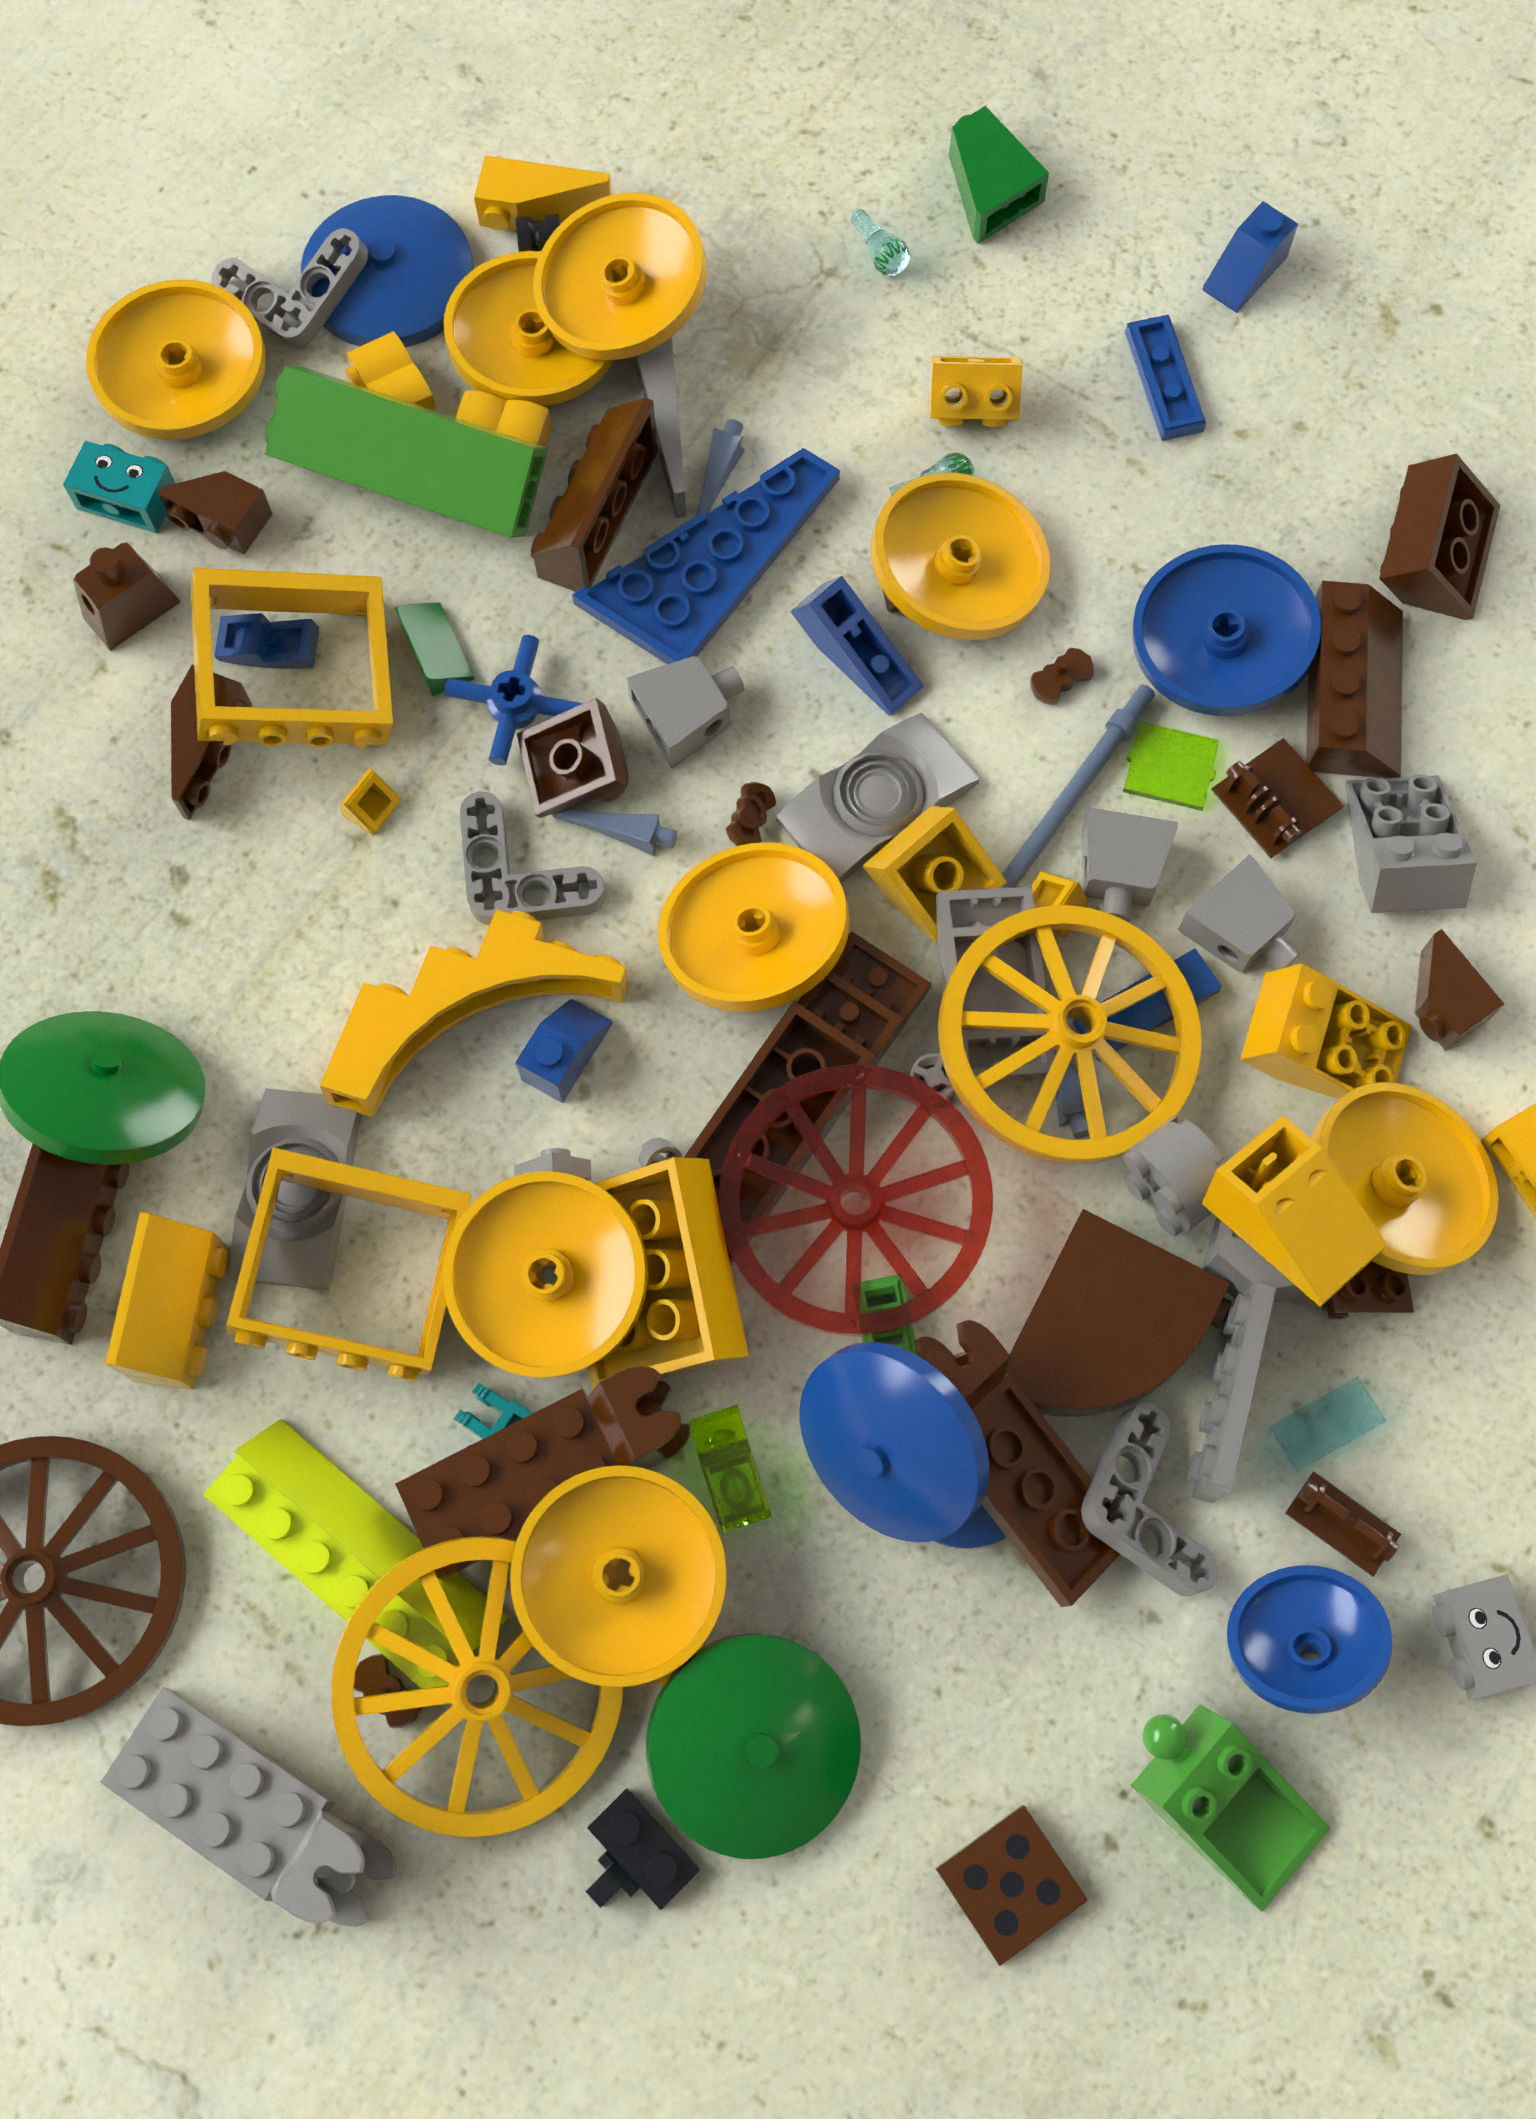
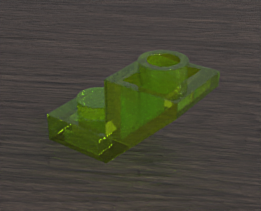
M736 1404L689 1420L698 1458L722 1533L772 1517L763 1482L751 1451L738 1405Z

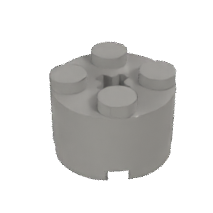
M1173 1116L1126 1150L1123 1160L1130 1173L1124 1177V1182L1136 1199L1139 1201L1147 1199L1157 1211L1156 1217L1160 1225L1168 1234L1175 1237L1181 1231H1189L1212 1214L1201 1203L1218 1169L1216 1164L1224 1158L1211 1140L1195 1124L1187 1119L1178 1124V1116Z

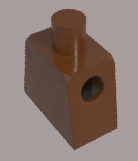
M128 542L121 543L114 549L103 547L94 551L90 557V565L78 572L73 579L84 620L110 651L180 603L178 597Z

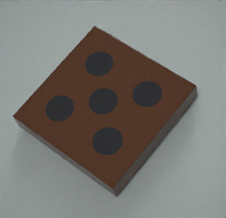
M1024 1805L1015 1809L935 1868L999 1966L1088 1901Z

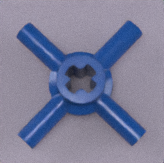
M532 635L522 636L513 670L500 673L493 680L491 686L448 678L446 681L445 696L487 704L491 716L498 721L488 758L491 763L504 766L507 764L516 729L524 728L531 724L537 714L554 717L583 704L541 695L538 684L530 678L540 642L537 637Z

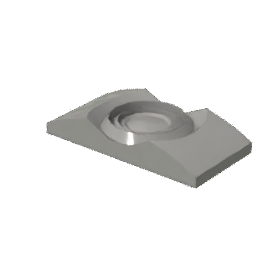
M919 713L881 732L858 755L844 765L817 777L776 815V821L799 848L812 853L825 862L841 883L861 869L869 859L930 806L947 807L979 784L980 779L922 713Z
M1032 886L939 891L937 893L938 956L946 985L963 954L986 930L1011 915L1035 908ZM1035 933L1016 938L992 953L1046 991L1041 949ZM981 967L977 969L971 979L962 1011L1048 1014ZM962 1028L964 1049L975 1077L1046 1034V1031ZM1051 1049L1005 1078L1047 1075L1055 1057V1050Z
M265 1089L250 1136L249 1163L245 1188L235 1214L229 1278L238 1281L272 1148L352 1166L361 1114L328 1104L324 1094ZM282 1181L255 1283L330 1291L347 1196Z

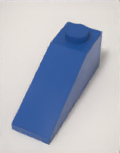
M843 576L823 583L790 611L816 647L887 715H892L924 687Z

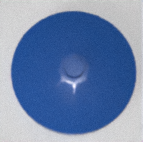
M383 195L369 197L348 204L330 215L320 224L305 247L301 262V274L325 239L337 229L347 228L352 230L363 241L368 250V260L364 268L323 325L325 329L339 339L359 347L394 331L405 348L427 341L444 330V314L449 298L460 281L474 270L468 240L460 226L451 216L435 205L417 198ZM343 248L340 255L348 256L352 249ZM332 265L328 267L335 275L339 272ZM323 278L314 284L312 288L313 297H321L328 291L330 286L329 279Z
M1233 544L1211 545L1177 556L1151 577L1136 604L1133 619V648L1145 677L1155 689L1170 701L1201 714L1239 716L1254 713L1278 703L1302 683L1309 673L1317 654L1321 635V617L1316 598L1307 582L1292 566L1271 553L1249 546Z
M862 1342L848 1345L836 1351L811 1373L803 1388L799 1409L800 1428L804 1446L822 1483L850 1514L881 1534L908 1542H931L945 1538L957 1531L974 1515L980 1507L988 1487L989 1458L987 1446L981 1427L967 1401L938 1369L903 1348L879 1342Z

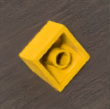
M930 806L863 865V868L889 903L935 943H938L936 895L939 891L1001 888L1007 883L956 809L950 807Z

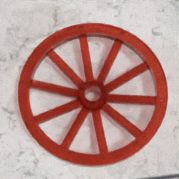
M848 1064L821 1068L800 1075L771 1092L753 1109L738 1129L728 1149L720 1180L719 1206L723 1232L730 1254L742 1276L761 1299L788 1319L807 1328L839 1336L860 1337L889 1333L913 1325L941 1308L958 1292L974 1270L985 1247L993 1213V1190L988 1162L981 1143L962 1113L947 1098L921 1080L903 1072L874 1065ZM851 1088L849 1174L845 1175L799 1102L823 1092ZM866 1089H872L901 1097L915 1104L918 1108L868 1175H864ZM784 1112L787 1113L832 1183L831 1186L752 1153L754 1146L765 1130ZM933 1117L953 1140L963 1160L880 1187L881 1182L928 1119ZM745 1168L824 1200L826 1203L742 1222L740 1193ZM966 1176L969 1179L971 1216L968 1230L885 1205L887 1202ZM858 1192L868 1199L870 1206L864 1213L853 1215L843 1209L841 1205L843 1197L849 1193ZM827 1219L831 1220L779 1284L764 1270L747 1238ZM883 1221L958 1244L962 1248L951 1267L928 1289L878 1222ZM843 1231L847 1232L845 1313L813 1306L792 1295L794 1290ZM862 1232L867 1233L914 1299L891 1309L860 1314Z

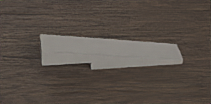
M671 337L661 345L637 355L635 358L643 396L654 402L658 452L676 518L687 516Z

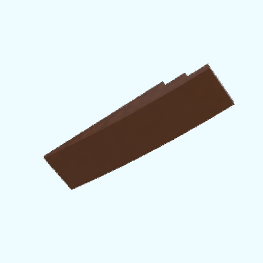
M852 931L848 935L845 948L834 968L819 984L802 995L798 1002H792L684 1156V1158L709 1159L731 1266L828 1135L932 987L931 982Z

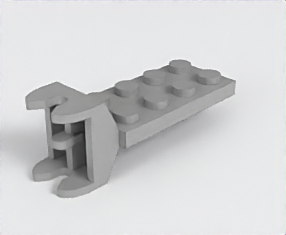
M1217 1217L1210 1236L1203 1269L1230 1282L1226 1292L1236 1300L1234 1305H1230L1221 1324V1334L1228 1335L1223 1354L1219 1352L1216 1354L1211 1369L1210 1382L1217 1384L1212 1403L1206 1401L1200 1418L1199 1431L1206 1433L1203 1449L1201 1452H1194L1188 1472V1481L1195 1483L1192 1497L1211 1503L1233 1490L1273 1303L1301 1298L1305 1294L1243 1239L1233 1237V1231Z
M164 1687L100 1782L263 1900L274 1901L295 1917L305 1921L318 1923L332 1921L344 1926L363 1925L370 1918L364 1900L351 1890L355 1884L354 1875L364 1873L374 1880L394 1879L396 1876V1863L387 1847L359 1826L330 1813L329 1811L334 1801L183 1697Z

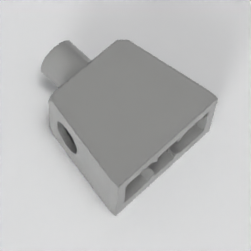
M696 656L627 678L630 701L671 768L679 765L729 727L730 713L726 700L745 691L743 681L735 667L731 666L711 676L701 659Z
M1088 807L1081 831L1083 891L1085 895L1089 898L1104 900L1103 912L1130 922L1132 905L1150 906L1165 866L1178 822Z
M1250 854L1185 913L1178 928L1183 935L1238 972H1244L1260 956L1274 970L1291 966L1300 956V953L1282 937L1296 917L1295 911Z

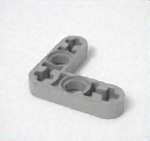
M341 228L333 231L325 239L289 293L236 258H227L215 267L212 273V283L241 300L258 323L288 344L301 347L309 344L316 337L362 271L368 260V250L363 241L352 230ZM343 248L352 249L348 256L340 255ZM330 265L339 270L337 275L328 268ZM233 276L241 279L248 286L244 292L235 285L229 284ZM320 279H329L330 286L328 291L321 297H313L312 288L314 284ZM266 293H273L274 299L271 307L263 312H258L256 309L258 299ZM286 312L297 321L302 322L298 328L290 326L282 319Z
M482 791L472 793L464 799L460 808L466 892L470 910L478 922L490 925L496 909L508 913L522 911L533 916L536 920L587 915L596 912L602 907L606 897L605 885L602 876L597 870L590 867L580 866L510 874L505 817L500 801L495 795ZM484 807L487 808L489 813L486 818L489 834L480 835L476 816H478V809ZM492 848L499 853V859L492 867L480 868L473 863L475 854L481 849ZM483 881H492V888L497 899L494 903V909L486 910L484 904L481 903L486 899ZM588 882L590 889H592L589 891V898L580 899L578 892H576L579 890V883ZM556 884L563 885L565 902L559 903ZM533 886H543L550 891V897L543 905L531 906L524 901L526 891Z
M1143 1402L1124 1411L1119 1417L1083 1500L1081 1508L1082 1520L1086 1528L1094 1536L1173 1592L1181 1596H1193L1213 1587L1217 1580V1564L1213 1555L1205 1547L1142 1503L1171 1431L1170 1421L1165 1411L1152 1402ZM1143 1419L1146 1422L1145 1426L1138 1420ZM1143 1430L1150 1434L1149 1436L1140 1439ZM1120 1456L1127 1458L1135 1468L1133 1483L1126 1481L1118 1471L1117 1463ZM1116 1494L1121 1495L1120 1497L1114 1499ZM1113 1500L1109 1508V1514L1115 1520L1109 1522L1106 1519L1108 1511L1102 1504ZM1143 1528L1151 1530L1158 1540L1159 1547L1156 1555L1148 1553L1141 1543L1140 1536ZM1190 1561L1192 1563L1191 1570L1184 1562ZM1190 1571L1196 1576V1579L1191 1580L1189 1578Z

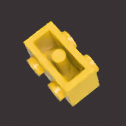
M931 356L930 418H938V424L945 426L964 425V419H982V425L1003 427L1008 425V420H1019L1023 368L1020 358ZM950 389H959L954 395L946 394ZM997 389L1003 390V391H1002L999 395H997V396H992V395H991L992 392L995 391V390H997Z

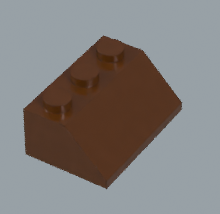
M1457 453L1408 465L1404 484L1400 490V500L1394 523L1390 529V539L1385 558L1381 564L1379 579L1402 604L1468 620L1474 617L1500 504Z

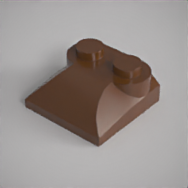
M599 699L589 700L516 733L535 816L542 818L593 799L600 802H610L617 799L625 791L629 780V773L618 728L605 704Z

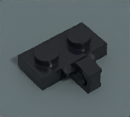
M628 1788L587 1827L607 1850L598 1859V1862L606 1871L585 1891L600 1908L622 1887L630 1898L641 1888L652 1902L662 1910L701 1870Z

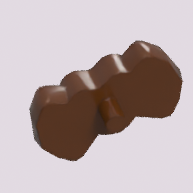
M1069 648L1064 655L1057 657L1055 663L1046 665L1043 671L1034 672L1031 676L1030 687L1035 698L1042 703L1055 705L1060 699L1061 692L1070 690L1074 685V681L1091 680L1094 675V665L1091 656L1081 649Z
M750 782L741 787V797L736 802L737 809L731 816V823L726 827L729 840L736 846L762 842L759 827L763 826L767 821L766 811L776 805V798L769 786L763 783Z
M383 1654L371 1655L360 1661L356 1667L353 1689L363 1693V1696L410 1690L404 1689L401 1679L390 1676L388 1659ZM422 1707L382 1712L380 1714L385 1715L389 1727L402 1728L417 1719Z

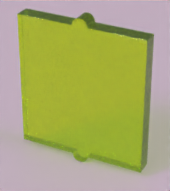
M1140 721L1133 750H1130L1126 757L1130 764L1123 792L1203 811L1209 783L1216 776L1213 766L1219 740Z

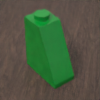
M986 106L971 115H964L952 126L949 158L972 237L979 244L1045 201L1049 172Z

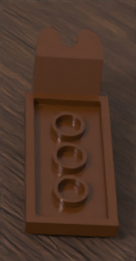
M972 1320L958 1323L956 1326L959 1344L964 1349V1352L955 1355L944 1344L934 1338L921 1337L914 1340L916 1355L930 1363L949 1379L967 1401L981 1427L989 1458V1481L985 1497L981 1503L1057 1603L1061 1607L1072 1606L1120 1555V1553L1094 1536L1086 1528L1082 1520V1503L1092 1478L1010 1373L1005 1374L1011 1356L994 1334L985 1326ZM1107 1502L1102 1504V1506L1105 1507L1108 1511L1106 1519L1109 1522L1115 1520L1109 1514V1508L1111 1506V1503Z
M639 1366L623 1370L599 1382L588 1396L583 1389H580L395 1483L423 1548L464 1537H501L517 1541L525 1521L537 1504L551 1490L569 1478L588 1470L607 1466H633L650 1469L671 1458L685 1446L691 1434L690 1425L681 1423L679 1412L663 1411L661 1408L672 1390L666 1382L660 1381L661 1374L654 1368ZM480 1560L450 1564L436 1569L434 1572L439 1580H443Z

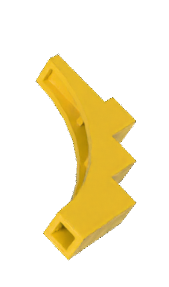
M496 909L476 959L472 958L466 951L456 947H447L444 950L430 945L409 996L405 991L391 984L382 983L378 987L363 982L320 1083V1088L328 1104L374 1118L391 1084L412 1058L442 1032L475 1013L509 1001L544 995H586L622 1003L628 989L627 966L621 965L617 959L605 954L590 956L577 952L572 946L561 941L554 940L547 943L544 940L542 923L538 922L533 916L522 911L508 913Z

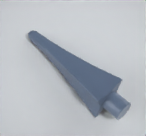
M727 420L723 432L716 428L713 430L704 485L695 516L700 513L706 515L710 512L730 473L745 451L740 444L743 436H740L743 425L737 420Z
M569 809L552 814L556 819L599 832L652 856H655L657 845L673 849L677 839V830L660 826L659 814H612Z
M1070 1062L1056 1092L1059 1126L1070 1124L1074 1138L1079 1139L1089 1136L1079 1077Z

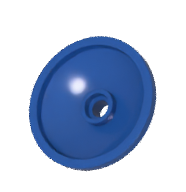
M1309 1565L1292 1566L1262 1576L1239 1596L1228 1620V1649L1236 1672L1255 1694L1265 1701L1288 1711L1322 1714L1352 1706L1368 1696L1378 1686L1390 1664L1392 1633L1389 1619L1381 1603L1359 1581L1330 1568ZM1313 1653L1318 1655L1319 1658L1309 1661L1304 1660L1302 1656Z

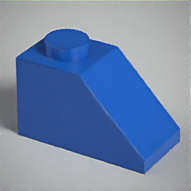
M1262 201L1237 228L1204 283L1202 290L1237 313L1287 259L1298 223Z
M571 998L539 1024L516 1060L515 1064L521 1080L563 1103L612 1026V1020Z

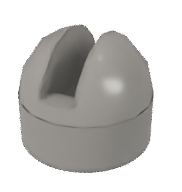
M653 1138L643 1144L639 1155V1162L642 1168L672 1157L682 1156L670 1141L663 1138ZM667 1153L666 1158L658 1154Z

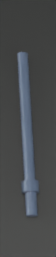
M1141 684L1124 708L1117 709L1106 723L1107 731L1002 873L1007 883L1001 888H1012L1018 885L1119 744L1130 739L1139 726L1138 718L1155 696V692L1149 686Z

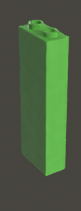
M284 365V370L277 378L274 393L277 402L274 415L268 421L265 429V441L267 442L265 455L510 538L526 536L548 448L305 367Z

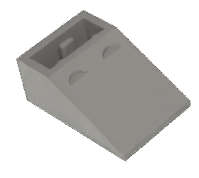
M1415 775L1413 777L1399 778L1371 777L1364 780H1346L1345 788L1359 881L1371 913L1466 908L1477 862L1439 775Z

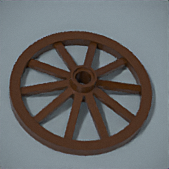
M38 1436L18 1439L0 1445V1471L13 1465L31 1461L25 1548L22 1547L0 1515V1548L8 1558L6 1562L0 1561V1602L8 1599L0 1614V1650L25 1609L32 1704L0 1699V1724L15 1726L50 1725L85 1716L106 1706L136 1684L150 1669L164 1649L178 1620L186 1583V1559L180 1527L174 1512L157 1485L138 1466L118 1453L89 1441L71 1437ZM50 1459L74 1460L103 1470V1473L44 1547ZM118 1481L135 1496L150 1519L151 1525L61 1557L62 1553ZM157 1540L161 1563L158 1598L68 1577V1573ZM39 1563L44 1569L45 1580L37 1591L30 1593L24 1585V1575L29 1567ZM64 1593L153 1615L139 1643L119 1665L64 1601L61 1595ZM44 1608H47L105 1676L103 1680L92 1687L57 1701H51Z

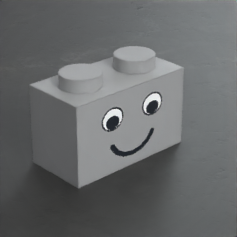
M1508 1574L1433 1595L1436 1604L1432 1607L1434 1623L1440 1635L1448 1638L1454 1658L1450 1660L1452 1675L1460 1690H1466L1468 1699L1485 1698L1536 1683V1652Z

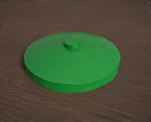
M101 1011L72 1012L53 1016L39 1021L19 1033L10 1042L1 1057L0 1107L5 1117L28 1141L63 1158L103 1165L127 1164L147 1160L168 1152L179 1145L193 1131L201 1116L205 1095V1080L197 1059L171 1033L139 1018Z
M748 1633L728 1636L699 1649L688 1661L678 1667L665 1682L655 1700L647 1727L646 1761L648 1773L655 1794L665 1812L678 1828L699 1845L718 1854L739 1859H764L779 1856L805 1845L819 1835L844 1806L854 1785L860 1762L861 1733L855 1705L843 1681L833 1668L813 1651L794 1641L771 1634Z

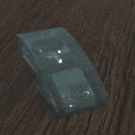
M1356 1377L1271 1425L1270 1429L1298 1472L1386 1422V1419L1360 1378Z

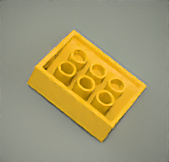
M672 1157L594 1183L606 1190L622 1204L639 1229L647 1254L648 1286L642 1311L630 1334L609 1356L588 1368L592 1391L599 1382L633 1367L646 1366L654 1368L661 1374V1378L749 1357L709 1159Z

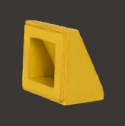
M1040 871L1031 885L1035 908L1054 905L1088 906V898L1077 881ZM1052 930V932L1067 937L1071 930Z

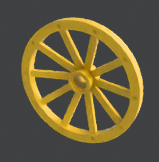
M1070 905L1042 906L1011 915L993 925L971 944L959 960L945 987L939 1011L938 1037L941 1057L949 1081L961 1103L972 1117L998 1140L1022 1153L1046 1161L1064 1164H1086L1106 1161L1124 1155L1126 1150L1171 1117L1177 1115L1193 1088L1199 1069L1202 1039L1198 1009L1187 981L1178 966L1167 952L1142 930L1121 918L1092 908ZM1052 930H1072L1100 937L1080 995L1075 993ZM1035 933L1060 1001L992 953L1016 938ZM1114 945H1117L1136 958L1153 977L1100 1004L1096 1000V996ZM981 967L1048 1014L962 1011L971 979L977 969ZM1163 991L1174 1018L1176 1037L1107 1022V1018ZM1067 1018H1076L1081 1021L1085 1027L1086 1034L1073 1032L1067 1024ZM962 1028L1046 1031V1034L975 1077L964 1049ZM1105 1039L1176 1054L1173 1075L1162 1099L1150 1089ZM1051 1049H1054L1057 1053L1026 1123L1023 1125L1002 1111L984 1090ZM1092 1052L1150 1113L1138 1124L1111 1136H1107ZM1073 1056H1075L1090 1136L1089 1140H1069L1039 1132Z
M486 1536L464 1537L438 1543L407 1557L378 1579L364 1595L348 1620L337 1647L332 1671L331 1705L340 1747L350 1768L369 1794L384 1808L402 1820L434 1833L455 1837L494 1836L515 1831L548 1816L574 1796L593 1775L604 1758L618 1724L623 1699V1687L599 1686L598 1702L589 1731L512 1695L515 1691L573 1678L553 1665L510 1674L509 1672L533 1647L524 1631L521 1632L498 1659L495 1658L509 1564L512 1562L516 1540ZM493 1560L478 1655L474 1656L434 1570L464 1561ZM418 1578L460 1663L458 1666L375 1622L387 1604L406 1586ZM365 1638L376 1642L449 1682L445 1686L354 1698L353 1689L358 1657ZM479 1675L492 1677L495 1680V1690L489 1699L483 1702H474L466 1697L467 1686L473 1678ZM452 1704L383 1769L378 1766L368 1751L356 1720V1716ZM504 1711L580 1747L568 1765L551 1782L539 1790L536 1788L502 1715ZM465 1718L466 1722L447 1808L425 1802L411 1795L395 1783ZM483 1722H487L523 1799L492 1809L465 1810Z

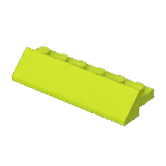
M279 1419L234 1450L237 1456L203 1493L210 1502L346 1622L350 1619L361 1599L378 1579L407 1557L424 1549L416 1535L282 1419ZM457 1572L443 1580H439V1583L474 1656H476L479 1652L487 1597ZM419 1578L398 1593L375 1620L376 1623L455 1666L460 1664ZM503 1611L499 1631L510 1619ZM365 1638L421 1689L449 1684L444 1679L376 1642Z

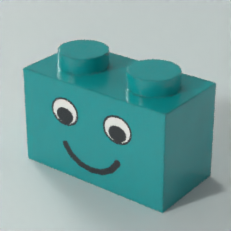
M85 441L63 486L76 509L158 534L167 513L158 493L162 487L175 484V481L168 466L155 457L145 456L142 458L125 453L122 449L112 444H104L102 446Z

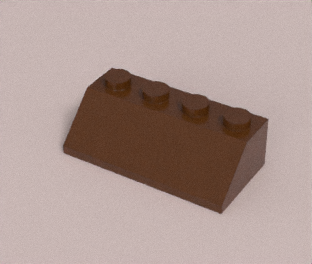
M642 398L607 409L600 424H594L591 427L586 441V451L581 461L578 459L574 461L569 471L568 486L563 496L558 495L553 501L549 514L550 522L544 533L538 532L532 543L531 557L534 558L538 578L575 592L583 587L591 588L658 454L653 400Z
M1322 580L1315 596L1321 617V635L1314 663L1308 673L1306 764L1313 772L1399 778L1401 777L1403 611L1369 584Z
M32 1144L0 1246V1326L14 1334L72 1345L75 1333H79L82 1330L86 1320L87 1306L84 1303L89 1285L96 1282L100 1273L101 1256L99 1251L104 1236H108L113 1229L115 1222L113 1204L118 1189H122L127 1182L129 1163L103 1165L78 1162L52 1154Z

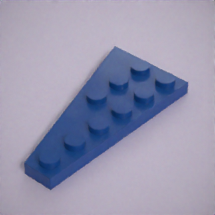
M802 448L761 474L760 481L739 494L735 491L722 499V505L706 515L703 513L698 514L646 547L645 554L623 568L621 565L616 566L606 573V579L590 589L583 587L572 594L573 604L666 664L692 656L697 657L840 480V470L807 449Z

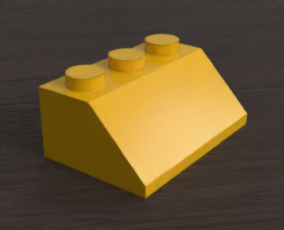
M139 1213L106 1357V1365L134 1382L194 1389L196 1377H201L206 1367L207 1348L203 1346L206 1329L213 1326L217 1316L218 1301L214 1297L217 1278H223L228 1264V1250L224 1248L225 1243L215 1233L151 1213Z

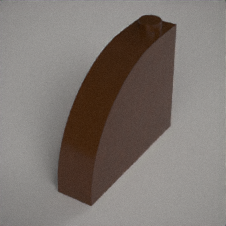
M1082 1209L1009 1354L1011 1357L1005 1374L1010 1373L1040 1413L1045 1415L1063 1417L1089 1416L1114 1411L1130 1405L1164 1384L1189 1359L1201 1343L1210 1325L1216 1328L1220 1326L1231 1304L1230 1300L1224 1298L1230 1282Z

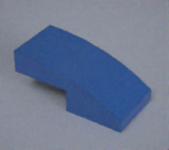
M263 613L221 616L215 658L221 662L252 667L280 669L314 668L319 627L312 619L270 622Z

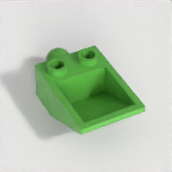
M1201 1704L1183 1724L1177 1718L1167 1714L1152 1717L1144 1727L1143 1742L1149 1753L1154 1756V1759L1131 1784V1787L1253 1906L1263 1912L1331 1828L1232 1722Z

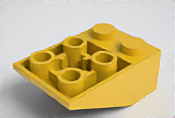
M1301 963L1265 973L1240 1060L1277 1080L1340 1099L1353 1089L1366 1084L1397 1082L1412 1025Z
M1284 1115L1279 1117L1216 1170L1201 1203L1320 1307L1387 1246V1243L1324 1149Z

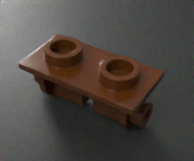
M1314 1471L1285 1512L1287 1516L1372 1577H1374L1384 1560L1388 1562L1399 1548V1544L1396 1542L1401 1533Z

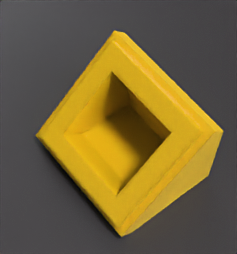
M369 768L341 802L342 816L370 834L375 835L402 799L373 769Z

